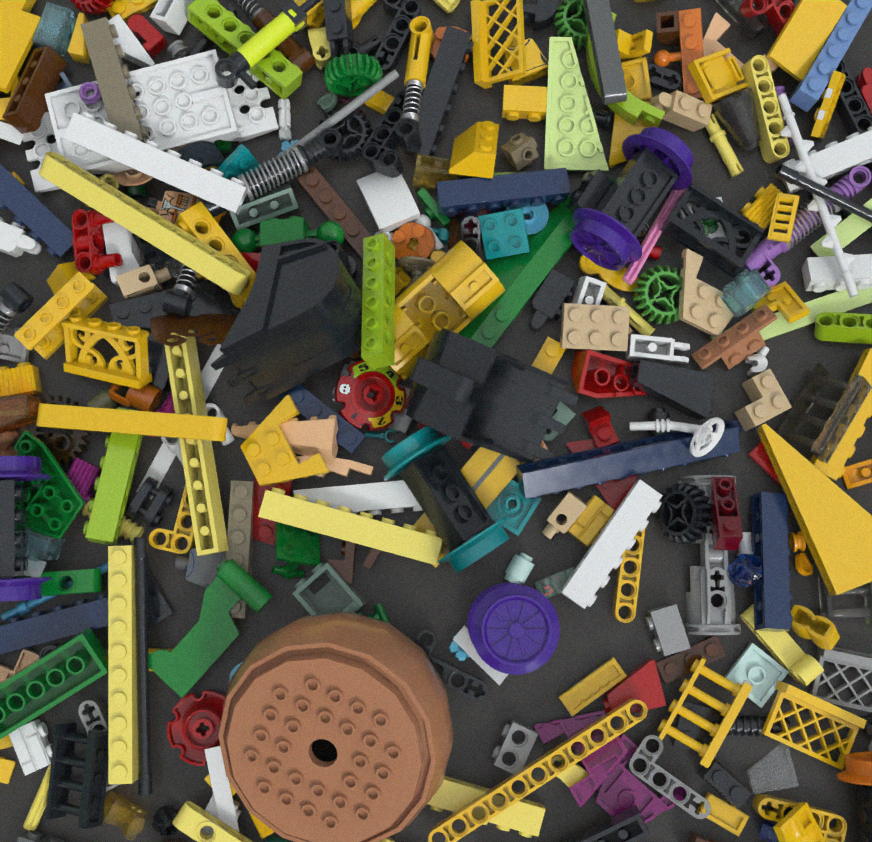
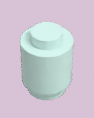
M523 552L520 555L515 553L505 571L504 579L520 585L525 583L535 565L531 562L533 558Z

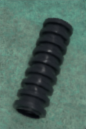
M737 715L727 735L731 736L733 733L734 736L739 734L745 736L747 734L749 737H752L754 734L756 737L760 735L767 737L761 733L767 717L762 716L760 718L755 716L753 718L748 715L746 718L744 715L740 717ZM787 717L784 718L787 727L791 728L789 719ZM780 720L773 723L770 730L773 734L783 731Z

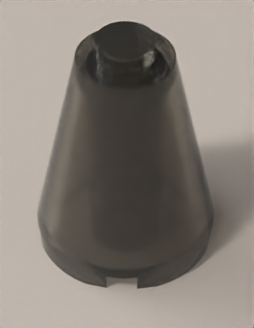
M751 87L712 106V112L740 149L745 148L746 151H749L759 146L758 141L761 140Z

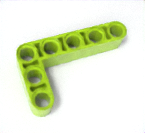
M819 313L816 317L814 336L821 341L872 344V314Z

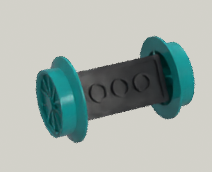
M426 426L394 446L381 457L388 468L383 479L386 481L399 474L401 475L449 550L461 542L464 543L437 561L438 563L449 562L457 574L510 539L502 527L507 517L505 516L481 533H478V531L492 523L493 520L444 447V444L452 437L446 434L442 435L440 431Z

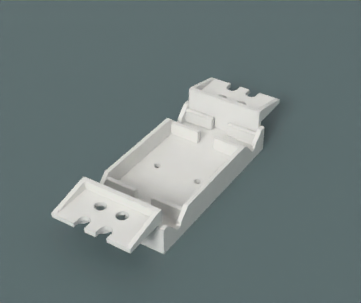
M215 49L130 71L129 85H133L135 92L140 93L134 99L135 105H139L143 118L140 119L141 125H145L147 132L150 133L149 139H146V141L150 140L159 144V150L166 153L168 149L177 152L181 148L199 141L214 143L216 140L241 143L278 130L279 127L273 107L262 108L260 106L263 100L270 99L268 87H256L251 90L240 78L232 88L226 89L218 85L215 75V64L220 59ZM225 71L222 73V75L228 76L231 74V72ZM247 71V73L255 82L259 80L252 73ZM82 84L46 93L45 98L49 112L44 113L40 127L34 132L25 133L22 139L23 142L33 140L36 143L33 149L25 151L28 162L40 161L39 168L30 171L36 193L61 189L39 175L46 152H55L91 174H115L133 169L64 138L74 112L80 115L82 111L96 117L94 121L102 125L104 121L109 122L102 97L95 104H86L81 100L79 90ZM239 85L244 87V91L241 94L234 92L235 88ZM94 91L89 92L88 97L92 96ZM243 105L250 107L249 112L246 114L240 112V108ZM50 135H55L56 141L52 144L48 143L47 138Z

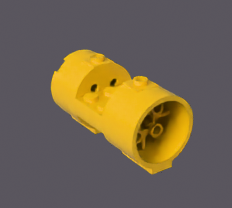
M462 240L395 299V365L391 367L398 375L402 376L403 380H407L410 377L418 356L421 358L425 357L436 330L441 331L443 327L458 334L505 292L503 285L496 275Z

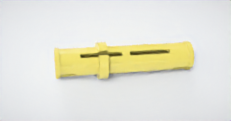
M711 114L709 125L705 127L710 136L709 140L716 146L731 177L737 176L744 169L727 141L725 130L721 129L715 115Z
M608 285L605 287L602 299L610 306L630 307L625 302L626 299L624 297L620 298ZM630 307L629 324L641 335L650 336L655 331V328Z

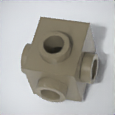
M522 132L512 136L508 142L501 146L508 164L518 171L524 166L530 165L534 159L539 157L536 150L538 146L534 138L528 137Z

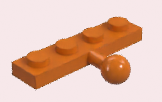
M701 8L678 11L681 52L669 53L666 50H659L654 55V63L658 66L666 67L670 62L682 60L684 93L697 99L703 98L688 68L692 61L704 57Z

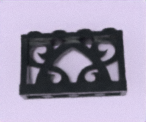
M693 183L684 192L660 229L691 251L703 256V259L733 278L743 268L751 252L765 232L758 224L750 221L738 211L733 210L722 203L721 200L713 197ZM687 201L693 204L691 207L693 214L687 207ZM681 209L687 217L680 219L676 215ZM700 221H719L725 238L715 237L711 239L706 236L705 228ZM743 238L749 240V242L746 244H740L736 242L741 241ZM736 249L745 250L741 257L735 255Z

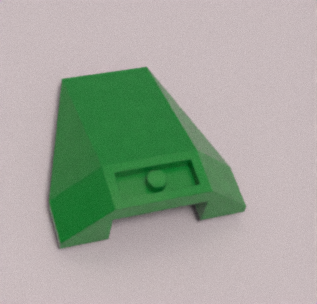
M25 430L13 447L18 452L16 456L41 457L42 472L50 475L51 479L23 481L24 487L28 489V499L24 501V510L28 512V522L24 526L61 539L84 506L85 501L45 443L28 430Z

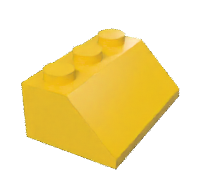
M492 121L476 122L457 136L453 143L449 174L493 179L499 124H495Z

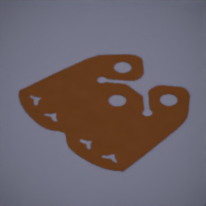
M201 314L198 316L188 315L181 318L182 316L163 315L150 318L153 339L167 346H176L187 341L186 338L171 335V333L185 337H197L209 334L210 332H215V334L201 337L198 341L208 345H217L225 340L237 316ZM193 329L198 330L197 333H189L188 331ZM174 338V339H177L178 341H176V342H168L167 340ZM208 338H217L218 340H217V341H208L207 339H208Z

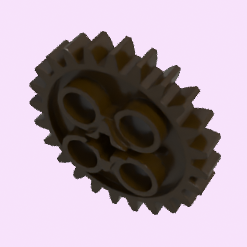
M47 395L46 399L39 398V403L78 406L79 403L77 401L71 402V398H63L61 395H56L55 398ZM31 403L33 410H25L28 418H21L25 422V426H20L19 429L28 430L39 440L45 436V445L61 467L64 466V462L72 464V458H80L77 452H86L82 446L83 444H90L85 438L86 436H91L92 433L86 430L63 429L72 430L74 432L72 435L38 432L37 428L39 426H36L39 404ZM64 438L67 439L68 443L65 448H63L62 441Z

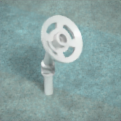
M719 417L711 418L703 425L675 422L666 419V421L664 419H661V421L656 419V421L630 422V431L656 430V432H659L661 430L665 432L666 430L670 432V430L693 433L690 453L695 457H701L710 452L719 442L725 428L724 421ZM716 423V430L712 432V425Z

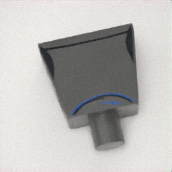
M191 548L189 557L177 556L175 569L187 570L185 580L208 587L217 577L216 575L219 571L216 568L226 559V552L197 556L196 548Z

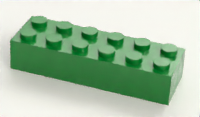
M90 627L0 682V739L108 673V654Z

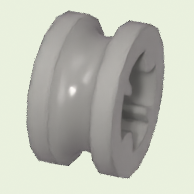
M183 40L173 42L167 49L168 53L172 55L173 60L185 57L190 51L185 46Z

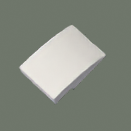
M375 172L356 180L380 234L400 228L402 225L414 222L420 217L419 209L402 174L391 178Z

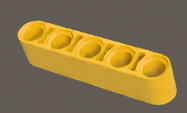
M645 529L642 532L638 531L634 536L636 539V549L634 551L625 549L621 555L623 561L616 570L612 615L617 621L623 623L631 622L636 615ZM627 561H631L634 565L633 571L629 574L624 570V564ZM625 583L631 586V593L628 596H624L621 592V587ZM622 606H626L629 610L626 618L619 616L618 611Z

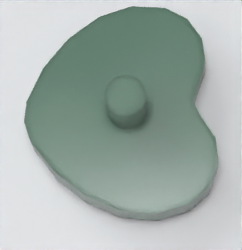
M333 92L326 93L317 100V105L325 112H329L335 107L337 96Z

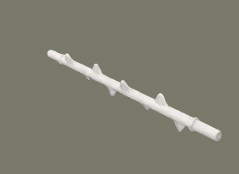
M781 94L777 98L787 126L780 133L782 137L793 139L800 159L794 170L805 173L807 178L825 186L827 180L816 177L807 153L814 146V142L802 140L794 118L795 113L792 112L786 94ZM812 193L814 199L807 206V209L819 212L827 233V237L821 242V246L833 250L841 272L840 276L844 280L849 297H855L859 294L852 277L853 272L850 271L848 266L855 259V256L843 252L835 230V226L842 220L841 216L829 214L825 200Z

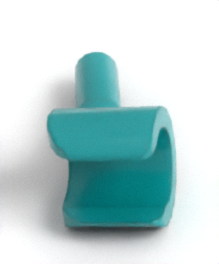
M431 227L435 234L438 235L441 243L448 244L449 231L445 228L435 229Z
M388 430L385 433L366 432L365 436L384 439L386 443L392 444L395 441L388 440L387 434H396V431Z

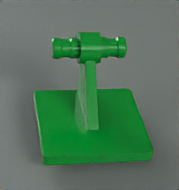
M275 522V558L278 561L288 563L281 567L274 565L272 573L282 575V578L292 579L293 577H298L302 579L304 577V570L296 569L299 564L314 567L320 564L319 533Z

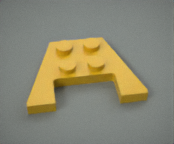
M289 394L283 398L240 446L260 486H268L330 472L320 453L299 463L281 428V424L300 414L292 396Z

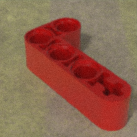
M743 0L740 5V11L746 18L765 13L777 36H779L795 9L792 0ZM752 2L755 3V5H756V10H754V8H753V6H752ZM780 9L783 12V17L780 15Z

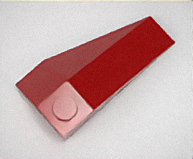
M589 349L575 352L571 375L576 393L592 398L649 395L629 384L632 363Z

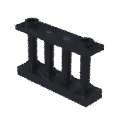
M74 722L56 724L45 819L65 817L66 813L79 816L78 828L88 829L102 826L108 776V729L88 731V735L75 733L76 723ZM74 742L87 745L85 759L73 756ZM72 766L84 768L83 782L70 780ZM69 790L82 792L80 806L68 803Z

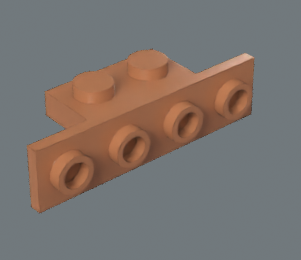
M764 304L694 352L691 356L702 370L720 358L730 370L746 359V357L766 345L759 331L778 318Z

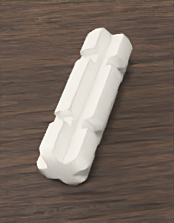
M281 98L278 100L279 137L281 141L291 140L290 101L287 98L285 100Z

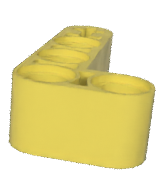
M754 604L740 615V618L779 664L789 671L788 674L797 683L807 686L824 671L819 662L811 655L805 654L786 631L754 630Z

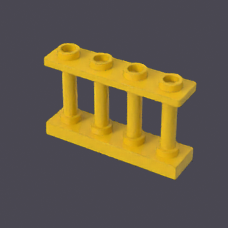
M78 272L14 336L28 350L34 348L47 360L65 343L64 329L61 326V321L69 318L71 314H82L83 317L90 318L109 298L93 282H90L82 273Z
M703 656L701 660L696 659L690 669L693 672L691 679H685L679 689L682 692L680 699L673 700L668 709L671 712L669 719L665 720L663 718L657 731L660 732L659 738L661 740L668 734L697 751L698 755L702 757L700 764L709 768L751 692L753 684L746 680L742 684H735L704 666L707 658ZM701 674L731 691V695L735 696L731 705L729 703L724 704L693 686L698 675ZM690 694L721 712L720 715L724 718L720 725L717 723L714 725L682 706L687 695ZM679 714L710 732L709 735L713 738L709 745L706 743L703 745L671 726L676 715Z

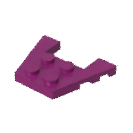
M603 710L578 715L568 719L536 724L534 728L544 745L563 734L570 738L606 713ZM594 729L591 732V739L593 741H598L602 738V731L600 729ZM619 736L581 760L589 776L569 787L580 808L584 806L627 755L628 750ZM574 742L572 744L577 754L582 751L583 744L581 742Z
M622 733L619 737L627 748L628 753L600 785L594 800L612 817L637 805L645 822L648 823L665 810L675 807V803L662 794L657 797L624 767L634 755L638 746ZM676 787L673 795L676 800L682 801L686 798L687 792L683 787Z

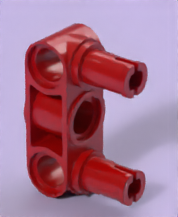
M78 209L73 213L72 243L77 270L82 273L99 275L106 268L121 266L122 257L119 253L104 255L102 225L114 223V221L95 209Z

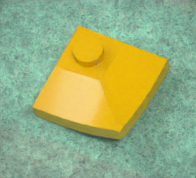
M807 802L798 803L773 827L779 842H826Z

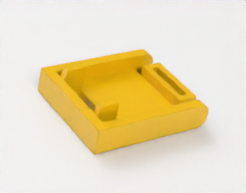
M730 48L694 60L688 65L706 105L748 87L747 82L737 85L745 77L734 55L724 59V56L731 53Z

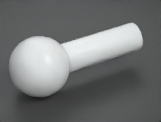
M421 214L414 222L425 225L433 232L436 240L435 249L436 251H441L444 246L431 228V219L429 216Z

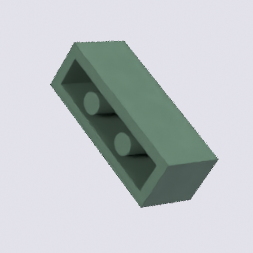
M287 183L275 189L273 188L271 191L268 190L267 193L262 192V196L258 194V198L254 196V200L250 202L244 201L238 214L229 211L236 229L245 228L299 208L291 184Z

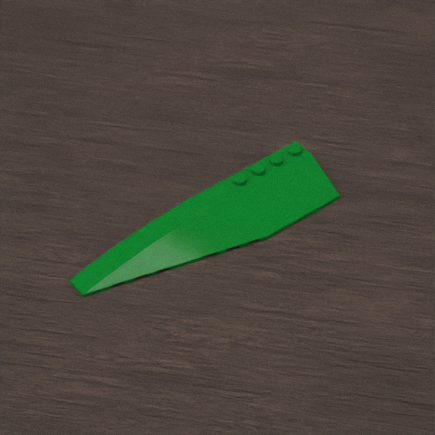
M569 197L565 202L560 203L549 212L548 222L541 231L528 235L530 252L489 259L485 262L499 279L505 292L458 334L491 348L496 346L544 283L552 268L556 267L572 246L570 233L574 228L572 222L573 213L566 208L571 201Z

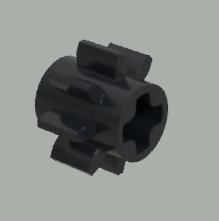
M173 806L159 808L153 816L154 822L152 826L155 832H160L161 836H170L176 833L178 829L173 825L172 821L179 810H174Z

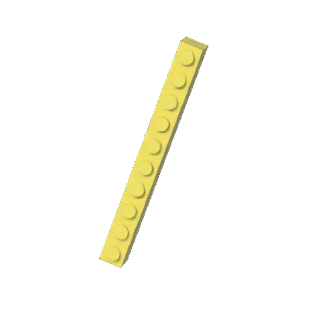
M171 333V335L187 339L185 343L176 346L165 345L175 414L208 416L195 337H185ZM172 338V339H168L167 341H168V342H176V341H178V340ZM179 438L197 556L227 552L229 547L212 441Z
M134 545L108 546L109 784H132L138 780L139 773Z

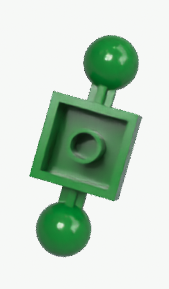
M291 216L289 219L269 218L266 221H260V234H256L249 228H240L233 233L231 242L239 252L255 253L258 247L262 248L266 245L305 238H316L323 241L336 240L341 245L344 241L345 233L342 226L335 221L323 222L317 230H311L304 217Z

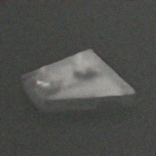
M783 743L777 745L746 770L752 794L799 786L789 746Z

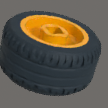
M194 142L177 151V153L181 154L180 159L187 162L190 158L202 163L201 168L210 171L211 168L217 169L225 161L218 147L211 142ZM175 187L178 192L188 193Z

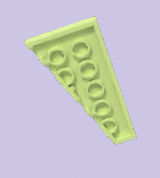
M550 37L544 170L566 168L567 171H595L600 169L602 172H609L572 37Z

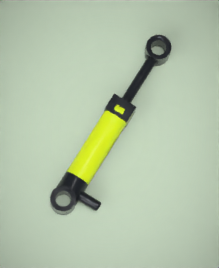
M290 0L281 8V13L229 57L217 61L215 64V75L218 85L226 89L232 88L240 78L251 90L255 89L257 83L247 71L292 33L297 34L307 26L306 13L321 0H307L301 6ZM225 71L231 72L228 76L222 75Z

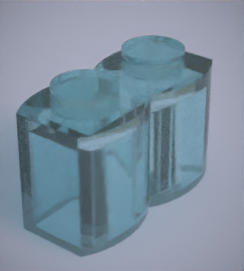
M756 268L750 271L747 269L743 270L736 276L738 279L736 282L732 281L723 288L725 292L720 298L736 318L748 312L771 290Z

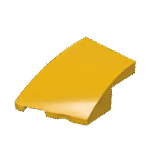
M615 113L608 168L627 161L623 154L622 144L628 136L640 134L644 128L656 126H648L639 118L634 126Z

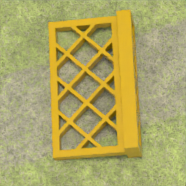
M510 0L471 1L474 83L484 89L491 88L493 83L526 74L523 0H516V4L511 11L506 8ZM495 4L499 5L498 9L491 17L489 15V6ZM505 10L509 14L504 22L500 24L497 19ZM513 17H515L517 19V25L511 32L509 29H507V26L509 25ZM496 23L500 28L492 37L490 36V29ZM506 30L510 35L502 45L498 42V39ZM517 38L518 45L515 48V50L511 52L507 48L509 47L513 39ZM497 43L501 48L493 58L491 50ZM507 51L511 56L502 65L499 60L504 52ZM517 58L519 60V69L510 71L508 68ZM496 64L500 65L502 69L496 76L492 77L493 68Z
M778 680L775 687L778 693L761 733L843 770L845 755L850 753L859 727L864 729L867 720ZM783 698L789 700L792 710L782 713L780 708ZM807 708L811 719L802 722L799 712ZM794 714L797 725L788 728L784 718ZM828 718L831 727L821 731L818 721ZM780 720L783 731L777 734L771 733L770 730L773 723ZM813 723L817 734L807 737L804 727ZM845 726L850 728L847 738L841 740L838 729ZM800 730L803 740L793 743L790 733ZM833 732L836 743L827 746L823 736ZM819 738L822 749L813 752L809 742ZM838 747L840 756L838 761L834 762L829 751Z

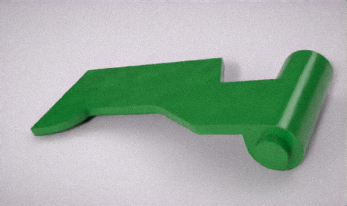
M225 559L216 568L219 572L215 580L205 590L200 618L197 624L172 651L160 649L149 654V668L181 698L187 694L240 635V631L229 613L238 601L242 599L252 610L259 613L273 597L233 559L229 561Z

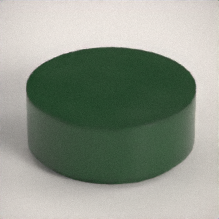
M146 186L125 187V193L130 198H145L148 196V189Z

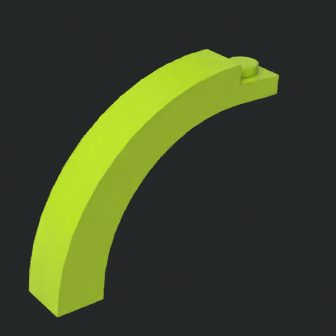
M612 12L613 23H615L617 14ZM588 32L586 43L587 66L594 87L601 97ZM627 89V100L625 102L607 104L613 112L634 126L639 118L648 126L659 127L665 111L638 99Z

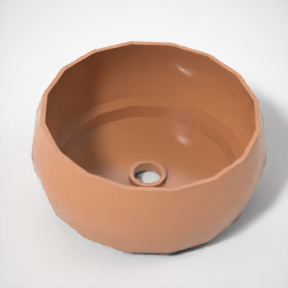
M353 612L301 617L257 642L228 684L218 737L226 777L252 815L282 838L294 842H379L410 825L437 793L445 776L453 745L454 732L446 687L424 650L390 623ZM317 739L330 741L337 749V758L331 762L319 760L312 752V742Z

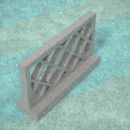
M817 647V653L819 654L817 661L823 667L824 661L832 662L836 670L827 676L822 672L812 681L810 694L831 704L872 712V703L864 705L860 700L862 696L870 691L872 693V685L865 678L866 675L872 672V654L833 647L832 650ZM850 666L855 667L859 674L847 680L842 671ZM840 673L845 683L834 689L829 680ZM862 678L867 688L856 694L851 685ZM826 682L832 691L824 696L817 695L818 686ZM849 687L854 696L846 701L841 700L837 693Z

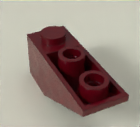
M711 477V506H713L711 508V514L713 515L711 517V531L714 550H737L743 539L735 477Z

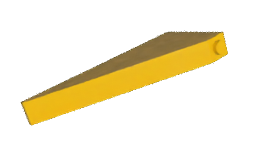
M767 424L756 429L830 596L839 595L872 582V515Z

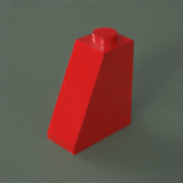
M649 658L628 673L626 678L605 692V699L602 700L605 713L610 712L631 698L644 702L647 710L666 706L655 660ZM638 703L630 707L631 714L641 711Z

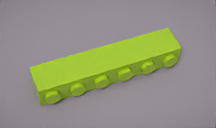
M120 407L117 408V409H121V410H131V409L120 408ZM123 433L107 435L105 447L107 448L106 456H102L100 461L101 476L96 478L94 490L97 491L95 499H91L89 505V512H91L90 520L85 522L83 534L86 535L85 538L89 542L117 546L143 435Z

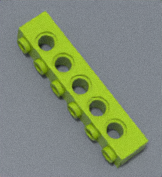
M195 0L187 6V21L229 55L256 34L247 24L237 19L233 12L226 10L220 5L218 0ZM275 49L248 70L283 100L292 94L302 82L303 72L296 64H292L280 51Z
M384 233L363 238L361 358L371 368L378 369L395 365V246Z

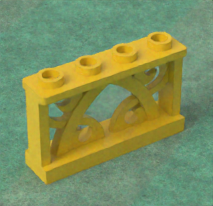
M71 314L69 318L61 321V326L64 329L66 362L63 363L64 372L136 389H141L152 382V373H149L147 337L149 336V331L141 330L138 326H123L119 322H105L100 318H86L82 314ZM77 330H81V331H84V332H85V336L82 335L81 333L78 334L79 338H80L83 342H85V343H82V342L77 338ZM102 338L107 340L119 354L112 358L109 363H106L101 353L93 348ZM126 341L135 343L134 354L129 353V350L133 348V345L129 346L126 343ZM118 360H122V361H123V362H120V363H119V364H121V366L117 365V361H118Z

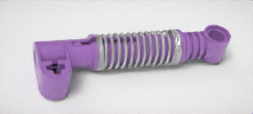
M856 166L829 189L850 199L870 183L872 178L871 172L864 166ZM853 176H859L862 183H856ZM808 200V203H804V206H800V209H797L790 243L767 240V237H765L756 244L742 269L760 289L767 290L772 288L780 280V271L772 260L780 253L789 251L794 245L805 239V236H809V233H813V230H816L817 227L823 224L819 212L807 209L812 200ZM825 200L829 214L835 215L843 209ZM781 221L783 224H789V222ZM774 229V232L787 234V230ZM765 265L767 267L765 272L763 271L757 275L756 272ZM765 275H771L770 279L765 280L763 278Z

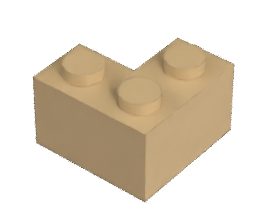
M768 369L742 383L752 403L734 413L743 430L747 431L792 408L773 372L771 369Z

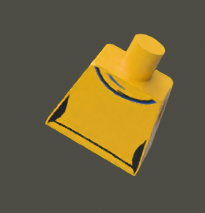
M514 38L507 49L513 52L518 45V39ZM532 38L525 40L526 74L508 79L509 85H523L548 75V61ZM507 51L503 54L504 64L511 56ZM515 58L508 69L510 71L519 69V60Z

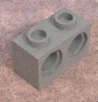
M511 719L510 724L505 723L501 732V736H503L500 745H495L491 757L494 758L493 764L515 774L524 767L538 733L536 730ZM517 730L524 732V738L519 742L512 740V734ZM506 752L515 754L514 760L510 763L502 760Z

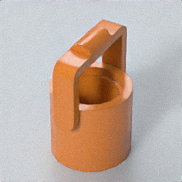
M113 383L109 390L110 399L126 407L131 406L139 411L154 412L163 395L162 389L151 384H147L141 389L130 387L125 398L116 394L123 385Z

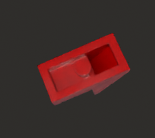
M602 406L581 413L596 448L619 443V439L610 422L611 415Z

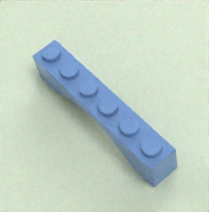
M872 0L847 1L846 9L803 80L800 81L789 100L791 103L808 112L819 100L831 79L833 71L838 67L871 10Z

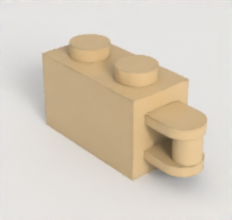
M678 90L670 94L662 92L652 97L650 101L652 106L665 111L663 120L689 131L695 132L709 125L713 105H706L704 101Z

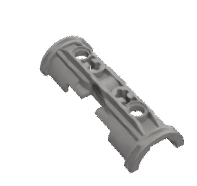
M736 476L678 477V484L689 483L699 486V489L705 491V496L710 498L708 504H710L711 477H735L736 484ZM706 526L708 533L702 534V539L696 540V543H700V566H690V592H685L686 623H683L686 634L739 635L741 634V624L736 623L734 566H728V550H714L712 534L709 533L711 526ZM715 571H717V575H721V580H717V587H722V591H710V587H715V580L710 578L711 575L715 574ZM714 594L721 595L723 599L719 607H714L711 604V597Z

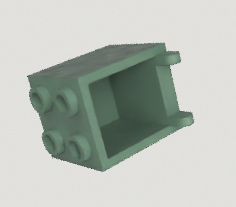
M329 562L318 564L311 571L313 575L309 579L307 577L301 579L294 586L296 590L292 593L310 615L342 612L355 613L366 603ZM326 574L331 581L314 595L309 588Z

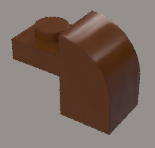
M678 10L657 12V40L664 45L679 46Z

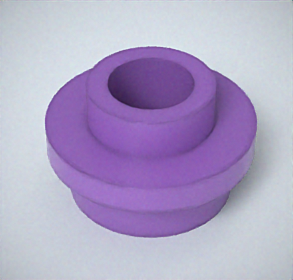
M85 82L81 85L79 96L84 103L95 104L101 99L102 96L98 84ZM94 91V94L88 97V93Z

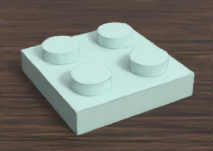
M750 642L724 677L735 684H742L744 680L752 683L753 688L747 698L762 708L776 690L775 687L778 680L782 682L789 671L754 643Z

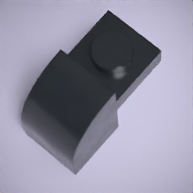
M536 0V5L523 3L524 24L534 23L533 31L549 27L554 21L559 0Z

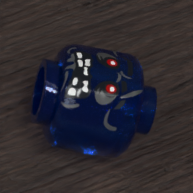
M742 553L728 566L730 581L736 586L750 587L763 574L762 562L753 554Z

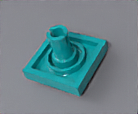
M240 144L216 170L224 173L222 177L231 181L232 177L235 178L239 174L241 175V173L245 176L246 171L250 173V169L254 171V167H257V169L260 167L249 150Z
M523 207L478 216L487 260L530 252Z
M511 480L486 511L494 522H498L506 516L507 519L502 527L519 536L542 498L525 499L519 490V483Z

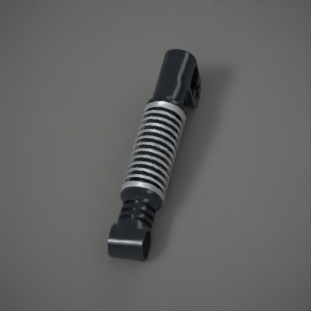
M326 128L316 138L317 141L311 140L312 144L307 142V146L305 144L302 146L297 144L292 149L290 148L289 150L292 155H289L285 150V155L281 153V157L276 155L277 159L272 157L273 161L270 162L268 160L267 164L263 162L264 166L259 164L260 168L254 167L255 170L250 169V173L246 171L245 176L241 173V175L239 174V176L235 177L245 182L244 187L248 189L244 201L250 202L254 200V196L258 198V194L262 196V192L267 193V189L271 191V187L275 189L276 185L280 186V182L284 184V180L287 182L289 178L293 180V175L297 177L298 174L302 175V171L306 173V171L311 170L312 165L315 164L314 161L316 163L319 162V158L323 160L324 156L326 158L339 156L343 151V144L338 130ZM330 141H335L334 144H331V145H328V144H327V143L330 142ZM198 197L199 201L204 204L213 218L227 211L225 208Z

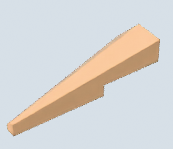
M330 415L328 419H318L315 416L307 421L291 418L281 424V428L294 453L307 457L320 453L325 462L334 464L338 452L336 439L338 423L336 415ZM255 421L249 422L245 426H238L236 423H233L231 434L247 439L260 424H256Z

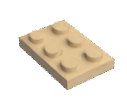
M563 303L560 348L627 351L630 307Z

